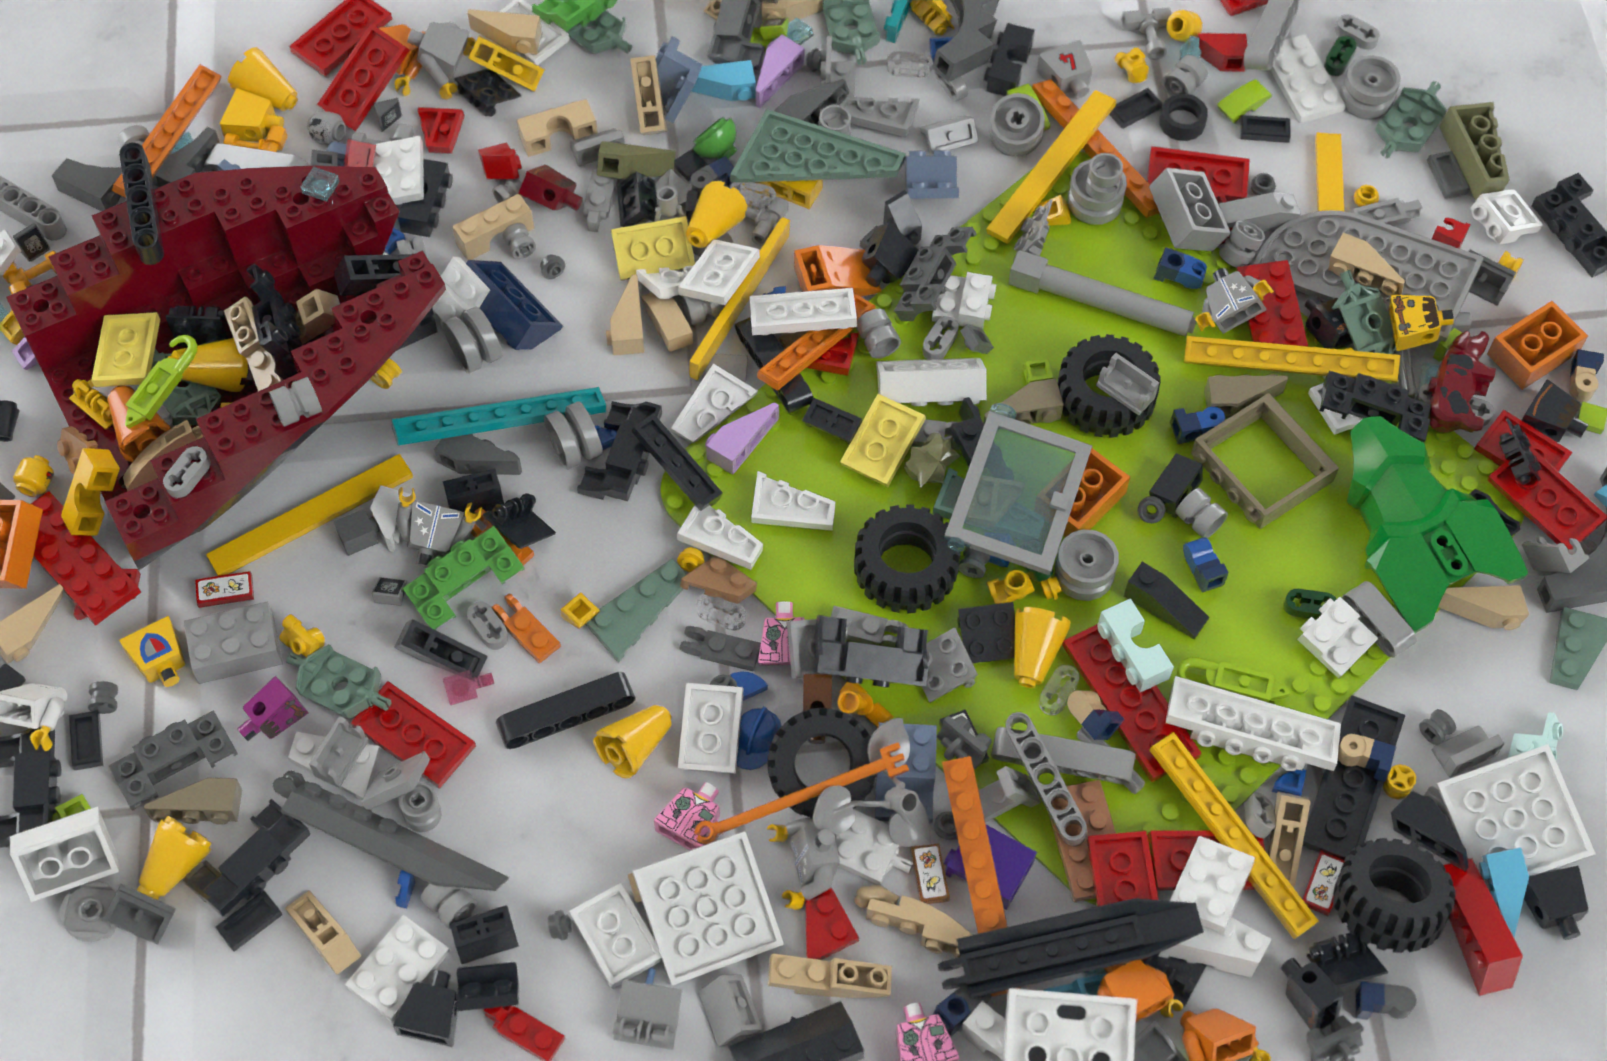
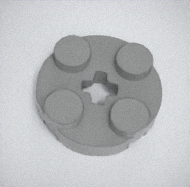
M91 881L79 885L80 888L76 889L73 893L69 892L65 896L60 908V918L70 935L81 941H97L102 938H109L114 934L117 926L103 920L116 894L112 887L104 882ZM92 905H96L97 910H99L96 915L89 918L87 914H84L85 910H90Z

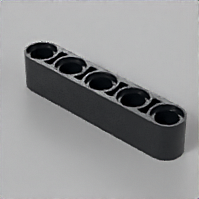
M132 142L125 144L119 152L132 240L140 260L144 264L154 265L163 259L164 247L151 167L143 146Z
M751 317L734 324L741 343L759 370L784 351L774 334L752 335ZM800 373L778 391L772 388L789 414L810 405L814 399L808 384Z
M616 672L505 713L498 717L495 723L505 748L515 749L625 708L632 704L636 697L624 672Z

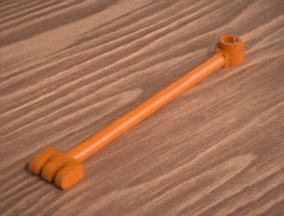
M897 742L879 749L882 759L720 822L702 821L695 827L694 834L698 835L696 839L704 845L715 842L719 835L817 797L830 786H845L886 769L890 778L909 771L907 764L895 767L896 763L905 760L903 753L893 757L890 754L901 749L900 744ZM704 827L710 828L708 837L699 835Z

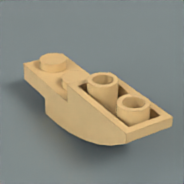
M243 297L224 310L238 352L246 357L256 387L260 391L283 381V379L274 372L275 359L273 355L259 344L251 308L253 304L247 297Z
M188 420L149 444L137 456L123 476L127 491L157 479L158 477L150 460L202 438L203 435L199 426L191 428Z
M902 895L899 906L872 898L869 900L866 919L871 920L874 925L880 927L890 925L900 928V931L906 934H922L920 945L932 953L941 954L946 952L954 954L958 958L960 953L956 939L972 935L947 914L919 900Z
M772 953L769 963L768 986L793 989L795 994L841 998L889 997L891 995L892 966L833 958L832 961Z

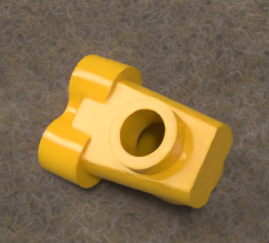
M1135 47L1129 53L1119 52L1116 54L1114 60L1121 69L1127 70L1129 82L1141 83L1147 79L1149 67L1145 62V54L1140 48Z
M1021 570L1009 572L1003 580L996 578L986 582L995 604L1023 599L1026 595L1034 592V587L1028 573H1024Z
M290 614L282 621L284 629L279 636V640L288 648H291L296 655L302 654L305 657L322 648L325 644L323 633L316 627L306 630L301 625L302 622Z

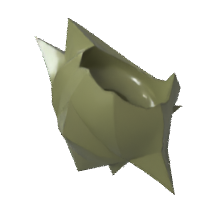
M931 433L922 447H911V458L905 463L904 469L912 480L919 481L920 488L925 483L944 484L943 479L946 467L961 456L951 448L953 436L944 440L939 433Z

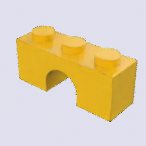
M82 449L61 514L71 535L98 536L105 515L100 503V491H113L120 470L110 450Z

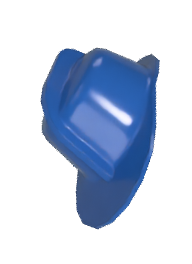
M767 707L751 709L741 716L737 766L741 769H758L768 762L769 748L775 734L781 727V721Z

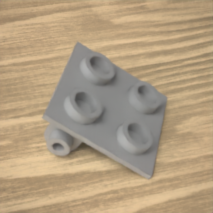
M1052 199L1044 206L1040 205L1035 211L1032 218L1027 217L1021 227L1023 235L1019 238L1014 248L1017 251L1015 258L1019 250L1040 256L1049 231L1047 217L1053 202Z
M955 627L927 643L928 676L926 687L922 686L930 703L960 685L969 688L975 684L974 679L978 676V673Z
M622 980L617 1019L613 1027V1040L673 1050L682 990Z

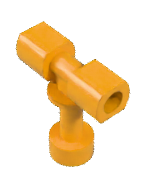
M271 126L266 140L260 139L258 143L240 140V136L237 134L227 133L223 144L277 152L278 150H283L288 135L285 128Z
M55 250L45 254L47 260L26 271L22 267L18 269L13 261L2 275L7 283L11 284L9 286L11 294L31 286V279L51 269L55 272L48 257L56 254Z
M846 682L840 689L838 707L842 712L865 715L876 728L879 727V723H885L894 718L880 703L874 704L872 697L860 684Z

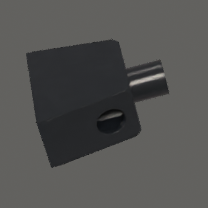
M891 222L879 225L874 229L862 257V263L871 270L866 277V281L874 287H878L881 282L888 284L899 280L908 271L919 251Z
M1579 866L1529 876L1524 901L1539 926L1543 929L1558 926L1563 940H1570L1580 936L1581 933L1576 922L1580 921L1588 913V903Z
M434 970L430 985L421 982L413 984L393 1023L397 1035L453 1047L458 1009L456 991L447 989L451 978L449 973Z

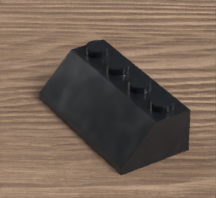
M841 1001L728 1046L734 1061H859L864 1058V1049Z

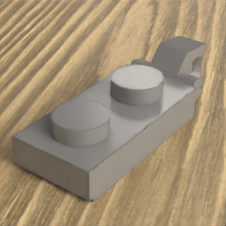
M593 169L583 215L588 217V231L598 232L600 220L609 218L617 178L597 176V170Z
M1399 198L1352 208L1350 212L1396 226L1411 221L1412 218L1420 216L1422 205L1419 200L1404 203L1403 200L1400 201Z

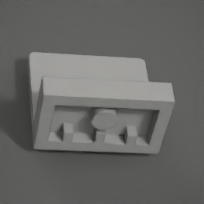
M827 36V45H822L821 60H826L821 61V79L825 80H821L820 86L844 79L849 90L847 97H854L855 62L831 61L832 36Z

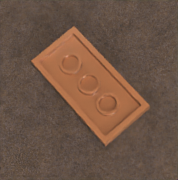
M1100 780L1067 786L1085 820L1087 837L1090 835L1116 833ZM1058 798L1052 803V807L1059 811L1064 810L1068 805V802L1063 798ZM1049 815L1073 901L1079 902L1096 898L1087 837L1080 845L1070 846L1066 844ZM1071 824L1066 828L1065 832L1069 836L1075 837L1081 833L1082 828L1077 824Z

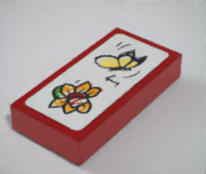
M251 571L195 579L196 601L199 608L254 600Z
M1322 851L1319 852L1302 898L1309 909L1329 916L1333 906V889L1344 860Z

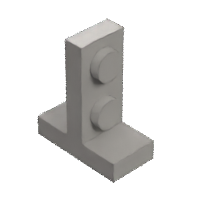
M1009 767L996 771L999 777L998 781L978 790L985 822L1020 804L1032 808L1041 803L1030 777Z

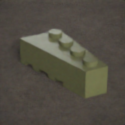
M1494 102L1450 106L1439 125L1475 201L1481 194L1503 191L1510 180L1505 155L1501 153L1502 140L1497 134L1498 121L1493 115L1495 109Z

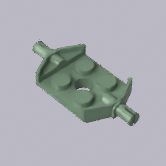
M604 11L597 19L590 21L584 26L578 23L567 31L570 38L593 54L617 47L628 54V51L630 52L632 49V45L622 39L626 29V18L623 17L621 21L608 11ZM588 26H595V27H596V29H588V30L585 29V28L588 27Z
M824 0L823 13L829 36H832V48L835 51L852 53L856 57L857 64L861 65L862 61V65L867 62L865 51L880 42V32H877L869 3L870 0ZM854 25L857 28L848 29L846 26Z
M1433 81L1427 90L1403 87L1400 96L1383 119L1378 121L1375 129L1386 142V146L1381 151L1383 157L1386 154L1385 158H1390L1394 150L1415 153L1420 151L1444 118L1447 110L1435 95L1441 88L1440 83L1436 85V81ZM1404 123H1412L1414 127H1407Z
M1351 270L1341 273L1345 292L1341 294L1332 309H1340L1356 351L1392 354L1396 346L1391 320L1379 289L1361 286L1360 283L1355 284L1350 272ZM1369 317L1374 320V329L1368 323Z
M155 349L151 370L158 361L168 358L171 354H164L163 352L159 354ZM180 380L187 382L188 386L184 388L176 386L162 405L173 417V426L188 420L190 425H198L197 418L218 408L221 402V395L214 387Z
M329 644L310 654L307 658H302L293 652L289 654L290 657L287 656L286 662L299 668L296 682L298 693L333 712L350 719L369 706L373 707V705H376L385 711L389 709L387 706H391V699L385 698L378 693L381 673L376 666L371 669L334 651ZM348 682L343 690H335L337 684Z

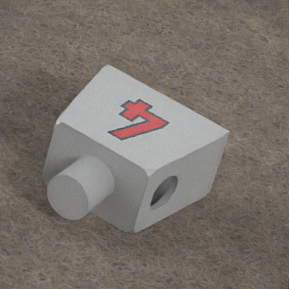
M1081 40L1039 54L1037 71L1045 80L1051 79L1064 93L1073 91L1077 98H1082L1088 94L1089 88L1087 86L1090 84L1092 67Z

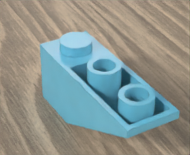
M1522 848L1483 855V862H1479L1481 876L1483 880L1488 879L1490 893L1513 937H1515L1529 879Z

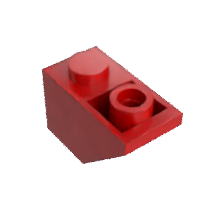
M1198 33L1195 53L1221 72H1245L1244 54L1248 46L1247 35L1239 33Z
M507 142L478 149L483 172L487 179L520 178L518 170L522 169L519 155L516 154L515 149L509 147Z

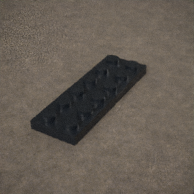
M1351 695L1341 721L1339 745L1346 735L1356 734L1396 746L1406 715ZM1338 759L1334 771L1325 769L1306 825L1303 847L1316 852L1322 851L1345 860L1354 847L1365 842L1384 781L1374 779L1375 771L1358 765L1346 766Z

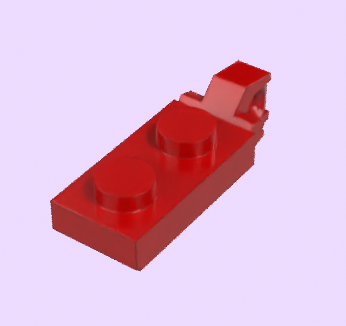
M505 1006L504 1009L502 1007L485 1008L483 1010L485 1016L495 1022L492 1028L498 1032V1035L542 1061H552L566 1039L565 1035L515 1006Z

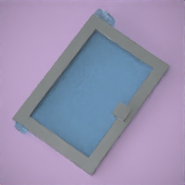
M996 403L991 406L944 539L948 540V547L954 551H963L964 546L1050 575L1092 445L1015 420L1017 413L1011 406Z

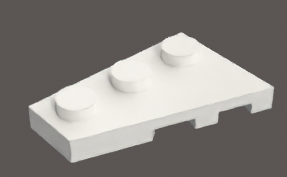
M296 732L288 756L290 762L313 774L309 763L326 737ZM366 744L339 789L354 794L362 801L371 786L381 752L379 746Z

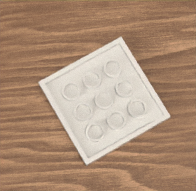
M1549 744L1436 784L1456 834L1466 848L1467 858L1473 859L1479 872V862H1483V855L1522 848L1529 876L1541 874L1596 854ZM1486 879L1484 882L1490 891L1488 879Z
M746 831L632 871L671 986L784 945Z

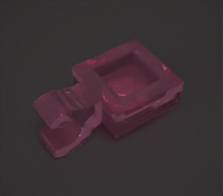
M470 670L442 678L450 705L477 698L476 689L494 684L492 673L472 678Z

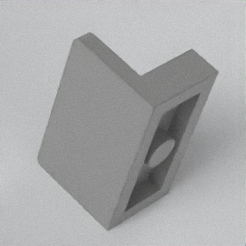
M961 116L920 127V132L926 134L929 153L934 154V150H950L978 142L973 117Z
M612 128L570 141V147L578 166L598 161L602 141L625 144L622 131Z
M1476 726L1439 745H1435L1432 748V752L1450 778L1496 756L1505 743L1499 735L1488 738L1481 726Z
M721 975L699 991L718 1046H724L737 1036L755 1035L762 1030L742 975Z

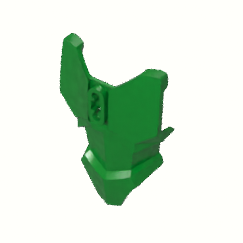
M1381 416L1363 418L1355 425L1350 432L1353 449V477L1346 501L1350 506L1360 511L1370 532L1365 548L1367 560L1364 567L1372 569L1377 575L1398 612L1414 633L1421 631L1433 622L1440 601L1449 585L1473 573L1490 575L1504 580L1507 584L1520 581L1527 576V567L1496 508L1488 499L1476 500L1472 495L1453 488L1447 490L1430 472L1431 463L1424 442L1406 434ZM1437 539H1444L1447 543L1446 547L1440 546L1437 543ZM1452 562H1457V563H1459L1460 566H1461V569H1459V570L1453 569L1452 566H1451V563H1452Z

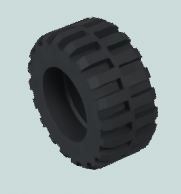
M1106 334V337L1100 338V335L1092 336L1090 341L1083 339L1078 342L1077 347L1074 346L1067 352V356L1063 358L1057 384L1063 401L1062 414L1064 416L1069 415L1068 421L1073 426L1079 425L1081 431L1088 433V431L1095 433L1094 436L1097 437L1109 435V438H1115L1120 433L1126 436L1133 432V428L1136 430L1140 429L1153 413L1161 383L1158 365L1155 361L1152 362L1153 356L1147 350L1143 351V346L1137 342L1133 344L1129 342V338L1123 336L1120 339L1114 338V335ZM1115 353L1159 382L1155 399L1140 415H1137L1113 397H1105L1095 393L1085 382L1093 376L1100 375L1103 367L1108 368L1111 357Z
M906 504V508H899V505L890 506V511L887 512L885 509H882L876 513L875 519L870 517L864 523V528L860 529L857 535V542L855 543L854 573L857 576L859 587L861 589L865 588L864 594L869 600L875 598L877 600L876 605L882 608L889 606L892 612L899 613L900 609L907 610L908 614L916 613L918 608H921L922 611L931 609L933 602L935 605H938L944 600L945 595L950 594L958 575L960 549L958 539L945 536L949 523H943L944 517L938 513L931 514L930 509L923 506L921 509H916L914 505ZM906 544L924 550L930 556L932 563L922 571L902 573L890 568L882 560L881 556L891 547Z
M829 708L809 709L787 720L775 734L768 753V775L778 797L781 798L808 787L797 775L795 758L802 744L813 737L829 736L840 741L849 754V771L869 764L868 744L871 735L865 727L852 716ZM878 773L842 786L850 792L851 801H865V798L874 787ZM819 796L789 808L799 815L813 819Z
M1378 838L1375 842L1369 840L1354 847L1349 855L1346 856L1333 889L1334 907L1338 911L1337 915L1341 922L1347 924L1348 931L1353 935L1357 934L1360 936V940L1367 945L1372 943L1377 946L1376 949L1382 951L1391 949L1393 953H1403L1404 950H1408L1410 953L1432 945L1434 940H1437L1442 934L1455 904L1456 893L1450 874L1445 873V866L1440 861H1435L1433 854L1426 850L1424 852L1418 849V845L1410 843V845L1405 844L1400 839L1388 841L1387 838ZM1375 887H1386L1396 890L1406 896L1412 903H1401L1391 900L1381 894Z

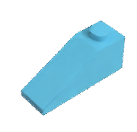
M751 60L702 66L691 92L729 101L756 98V81Z

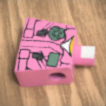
M776 602V618H765L759 652V666L791 665L787 622L805 620L803 617H793V602Z
M707 782L703 784L698 793L689 788H683L654 819L655 831L688 850L704 846V844L696 839L698 835L694 834L696 825L702 821L715 823L719 820L720 807L713 802L719 793L718 789ZM704 827L699 835L708 837L710 828Z
M912 1003L903 1008L907 1022L898 1024L896 1030L899 1061H959V1054L938 1014L924 1017L921 1003Z

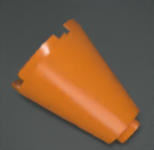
M117 386L111 390L107 400L120 453L125 460L133 462L149 444L170 430L171 427L156 412L150 421L146 419L130 429L127 428L125 422L128 407L125 404L134 394L135 390L130 386Z

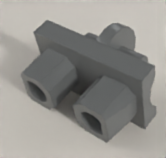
M963 715L955 719L948 716L943 720V727L937 735L941 744L947 748L944 757L950 761L955 756L958 758L971 756L973 767L977 769L981 765L992 740L984 733H979L974 737L969 732L971 728L970 721Z
M1344 1015L1331 1022L1333 1033L1328 1036L1325 1035L1321 1028H1315L1307 1032V1043L1311 1049V1061H1355L1354 1055L1361 1052L1359 1047L1363 1045L1361 1032L1364 1031V1027L1359 1021L1352 1024Z

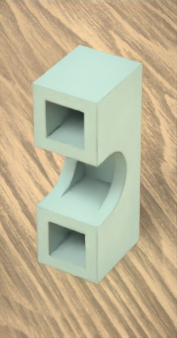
M1128 599L1101 611L1097 627L1101 637L1107 639L1112 646L1111 650L1114 658L1118 662L1121 661L1125 667L1129 682L1132 685H1136L1139 692H1142L1169 680L1174 666L1160 644L1151 648H1141L1133 643L1131 638L1141 634L1145 620L1132 600Z

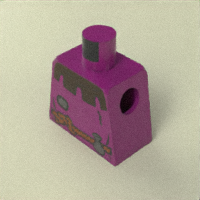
M275 676L243 706V710L249 716V719L237 729L247 741H250L261 731L269 739H272L309 712L297 697Z

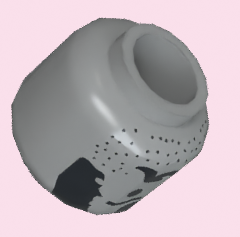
M319 110L309 118L307 123L311 138L323 144L329 145L331 142H339L346 133V125L342 117L336 113Z

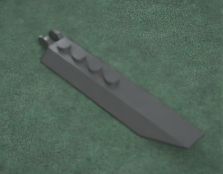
M287 771L283 774V777L277 778L272 783L275 793L277 792L287 799L280 812L433 885L496 891L509 879L508 876L397 824L392 819L384 818L369 809L366 810L364 806L354 804L342 795L333 794L323 789L319 784L305 781L303 775L298 772Z

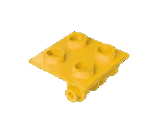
M942 0L911 1V11L936 35H944L948 26L952 30L955 29L951 22L953 17L946 10L947 6Z
M80 379L74 381L72 384L74 394L69 399L107 430L113 425L108 400L99 391L92 388L94 384L91 380L88 382Z

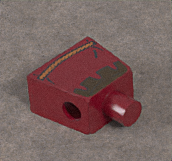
M546 164L528 170L518 194L555 211L566 206L577 211L583 202V198L574 193L577 186L576 182Z

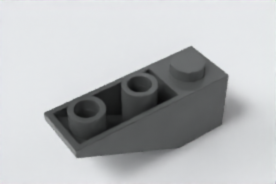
M840 79L791 95L774 111L816 124L819 121L820 112L823 108L829 105L841 104L849 94L846 80Z
M473 434L443 438L434 448L437 463L459 474H474L494 468L497 475H520L522 473L520 459L515 453L508 450L503 451L497 448L491 441L481 440L473 436Z

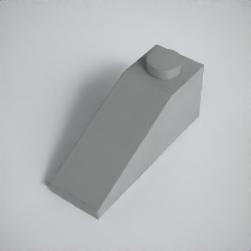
M1272 192L1218 204L1230 228H1233L1237 221L1245 220L1257 225L1262 231L1274 232L1284 223L1301 215L1293 194Z

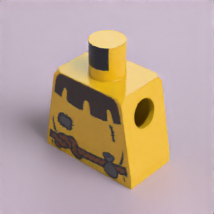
M1391 295L1388 310L1396 351L1435 342L1439 338L1441 326L1453 325L1454 323L1452 309L1437 311L1436 301L1432 296Z

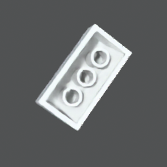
M981 358L876 361L878 393L900 404L911 402L913 406H925L927 402H938L939 405H952L953 401H963L966 397H970L973 404H979L980 400H986V367Z

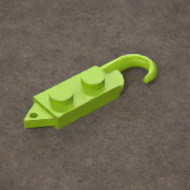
M181 335L170 342V347L185 342L188 346L187 350L179 360L165 358L158 361L125 404L128 407L125 422L127 428L130 429L146 419L150 421L183 378L182 374L197 353V343L191 336Z
M1189 657L1179 663L1177 668V677L1187 679L1185 671L1188 668L1204 670L1208 686L1268 703L1273 700L1289 697L1290 692L1275 680V675L1222 661L1217 663L1198 657Z

